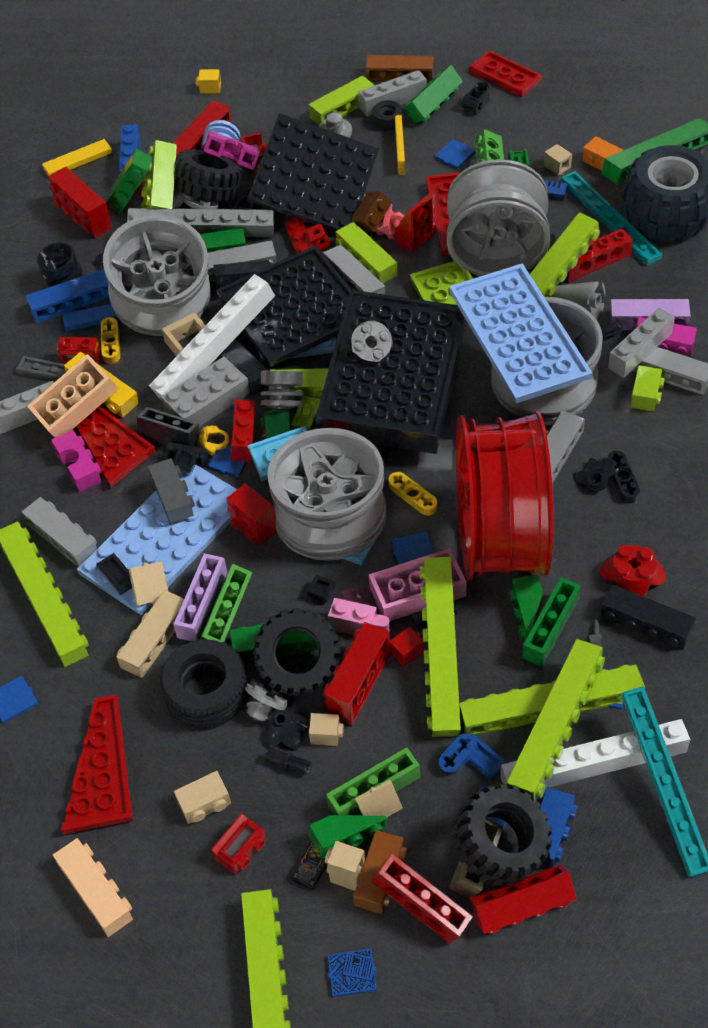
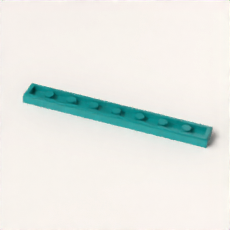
M576 171L560 178V182L568 183L567 189L612 233L623 229L633 239L631 251L646 266L662 259V253Z
M642 686L621 692L620 696L687 875L690 878L708 872V854L645 688Z

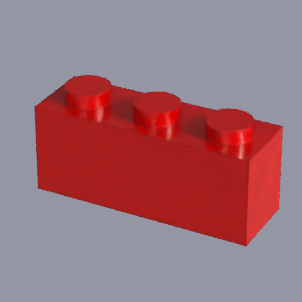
M235 399L231 461L251 462L248 445L253 443L255 401Z

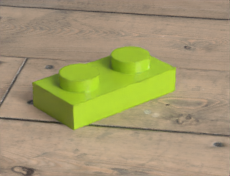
M303 396L301 399L303 406H298L291 423V430L306 426L307 431H310L315 424L320 399Z

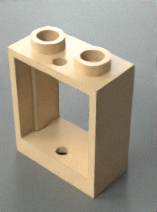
M194 312L162 328L164 341L177 356L184 349L178 341L198 331L200 332L206 325Z

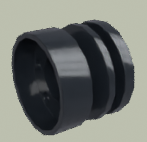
M51 243L45 246L37 256V264L48 287L83 276V270L77 260V256L72 246L67 243Z

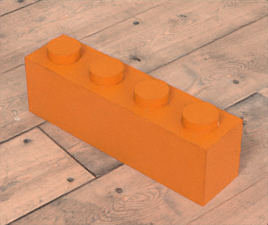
M595 136L583 147L582 161L602 171L605 158L619 153L623 149Z

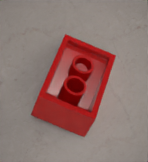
M433 191L408 210L395 229V244L410 253H413L435 234V192Z

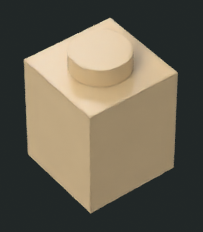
M558 144L544 152V166L558 176L571 168L572 153Z
M311 713L310 744L338 746L339 737H343L344 724L340 723L339 715Z

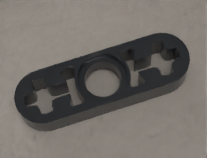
M612 451L608 454L607 460L613 459L615 463V473L611 477L619 496L625 503H635L639 499L640 488L623 452ZM626 474L629 478L621 480L618 478V475Z

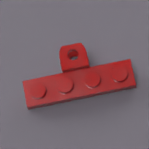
M296 218L285 222L296 253H300L315 245L322 251L331 245L322 224H317L307 229L304 221Z

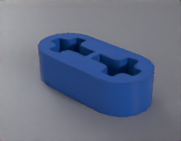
M469 734L458 736L440 756L439 765L441 769L448 774L457 773L476 753L478 748L477 741ZM463 741L469 742L471 746L469 750L463 749ZM448 758L454 759L455 765L453 767L447 766L446 760Z

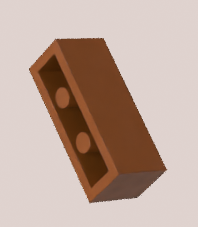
M376 830L353 895L354 906L383 914L385 906L389 907L392 898L374 885L371 879L391 854L404 862L407 848L404 847L403 837Z

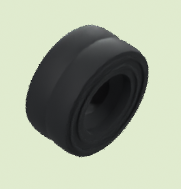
M390 100L377 103L372 110L375 127L384 131L395 130L396 115H402L403 122L402 106Z

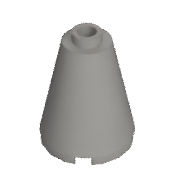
M594 281L558 285L554 294L550 297L572 301L588 310L595 319H598L604 308V303H601L602 297H605L606 293L604 284Z

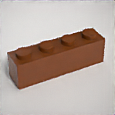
M367 56L366 79L369 81L387 82L418 70L427 79V82L433 79L434 56Z

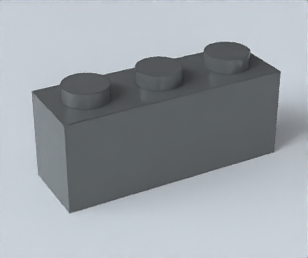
M171 458L148 466L151 480L169 523L172 524L194 516L192 507H195V503L191 495L187 496L188 487L185 480L181 481L180 479L182 474L179 466L174 465Z

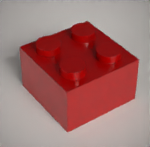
M243 484L227 497L230 523L236 530L240 529L249 541H254L260 546L277 532L274 506L247 484Z

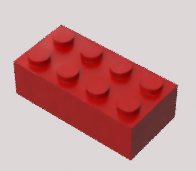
M66 166L48 176L49 188L54 196L52 198L54 204L63 209V212L70 216L76 225H80L86 234H90L95 239L112 229L106 202Z
M367 622L363 623L361 629L356 630L353 637L354 642L351 647L348 646L346 648L342 664L336 666L333 674L334 678L331 683H327L323 692L327 714H338L339 721L353 726L390 656L389 631Z

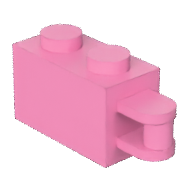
M334 598L328 614V620L334 631L354 635L357 629H361L364 622L388 631L390 630L389 618L377 614V607Z

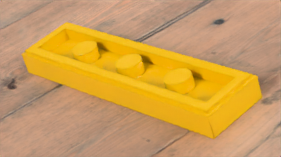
M396 115L395 135L398 174L405 175L402 115Z
M103 139L45 162L42 166L49 176L65 166L72 170L112 153V149L106 140Z

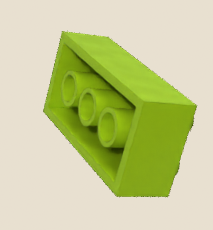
M155 140L153 146L149 147L148 155L152 156L149 170L143 179L145 186L142 188L141 197H144V200L141 203L140 209H172L177 144Z

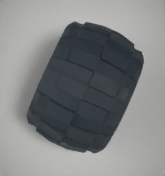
M677 145L658 146L643 152L641 157L636 158L629 168L623 184V208L628 222L641 234L655 241H684L692 238L694 234H699L708 224V158L702 156L700 152L694 149Z

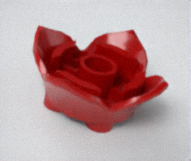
M637 545L620 546L615 554L604 561L599 570L600 575L608 581L614 580L618 587L641 596L647 593L650 585L659 586L666 581V573L663 566L654 557L653 550Z

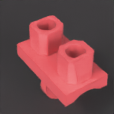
M392 204L376 229L378 236L387 235L388 240L394 239L395 228H397L404 217L401 212L394 213L392 211Z

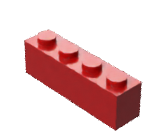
M561 864L532 874L519 883L515 882L509 886L502 885L469 898L476 923L484 934L496 933L504 926L520 924L526 918L544 915L547 910L555 907H565L571 901L577 900L570 873Z

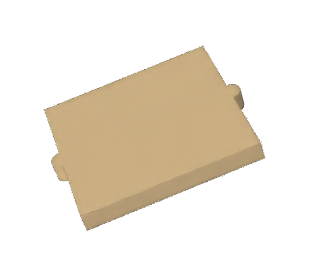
M162 561L150 564L143 563L142 566L129 568L136 606L147 603L154 604L155 599L161 596L164 590L168 591Z
M391 780L375 788L372 787L370 791L355 798L362 815L386 816L388 818V816L403 809Z

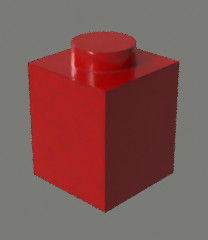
M408 627L390 640V654L403 667L424 653L423 636L419 632H415L411 627Z

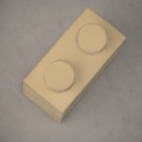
M217 771L174 791L177 802L188 824L199 822L213 812H220L227 805L231 804L229 794Z
M336 841L333 849L329 848L325 858V863L328 865L327 873H329L330 883L355 891L365 863L364 850Z

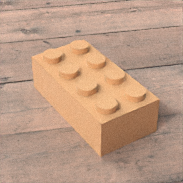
M87 354L27 407L56 438L71 431L119 388Z

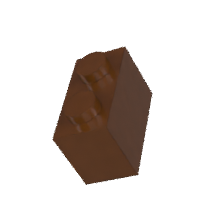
M381 191L367 192L350 222H354L364 232H375L392 202Z

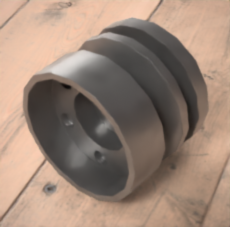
M261 371V384L270 386L269 391L261 392V395L270 396V400H261V405L273 409H292L297 406H303V401H294V396H303L302 392L294 391L295 386L303 385V372Z

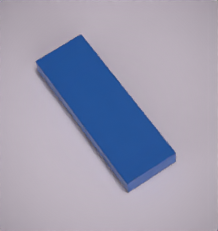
M111 304L63 313L66 331L99 325L103 319L108 317L119 321Z

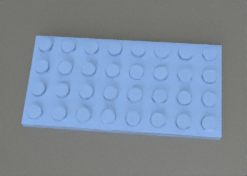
M523 263L450 286L452 297L515 404L592 378V371Z
M195 465L192 473L180 468L182 474L180 479L181 481L185 480L188 487L187 496L191 495L195 503V507H192L194 516L170 524L159 496L155 491L77 569L78 574L142 615L152 604L147 603L136 606L133 588L119 595L98 570L96 564L112 553H115L128 570L129 568L142 566L143 563L150 564L162 561L167 587H169L227 527L231 520L227 510V497L237 489Z

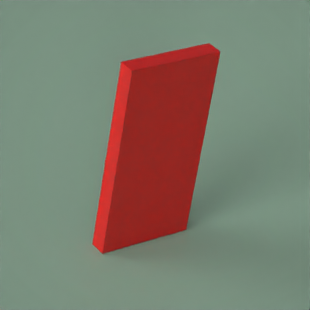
M490 50L469 66V72L520 97L527 94L542 80L541 74Z

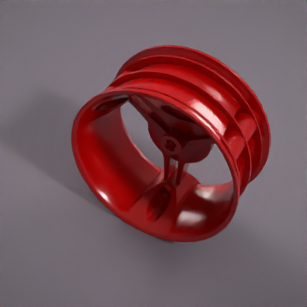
M536 411L530 416L503 422L501 417H497L495 424L476 425L474 419H470L469 424H467L464 416L459 415L456 429V489L460 546L466 580H472L474 572L478 576H481L483 572L503 571L505 575H508L510 571L514 570L537 573L542 577H547L551 567L553 551V489L549 446L541 413Z

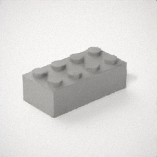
M222 357L161 396L164 412L198 422L200 427L234 405L235 399H243L250 394L248 378L225 357Z

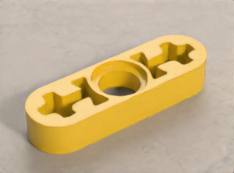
M112 317L105 318L101 322V349L103 360L107 364H114L120 360L119 326L117 320ZM110 338H114V339H115V341H113V342H111V343H107V342H106L107 339H110Z
M394 472L389 476V489L420 513L429 516L437 511L436 497L404 473ZM409 491H417L419 494L411 497L407 493Z

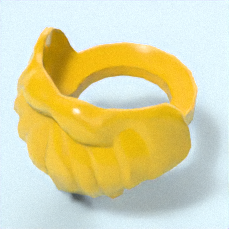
M206 426L199 433L201 448H207V453L211 456L215 454L216 450L227 447L230 442L228 433L220 430L217 426ZM218 433L225 437L224 442L221 444L207 442V439Z

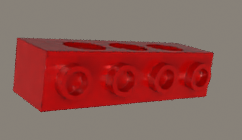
M619 229L592 241L587 252L578 259L576 266L569 270L565 280L570 283L631 256L633 239L623 229Z
M393 854L382 863L371 879L374 885L449 944L460 937L473 917Z

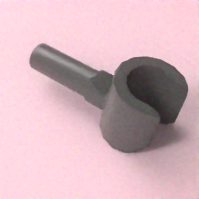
M594 620L593 635H588V642L601 646L602 637L599 632V621Z

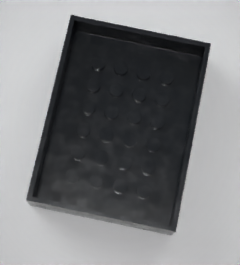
M350 290L316 413L317 429H344L365 437L375 445L438 454L466 329V319L458 305ZM363 322H379L391 333L392 347L389 353L378 362L364 360L352 350V334L357 326Z

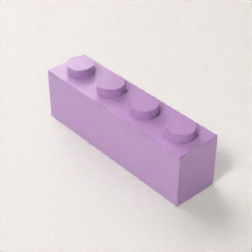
M611 299L609 311L610 324L619 322L621 329H636L639 317L648 318L654 311L661 308L675 317L674 324L689 326V299Z
M204 553L174 622L177 638L188 641H198L227 574L223 557Z

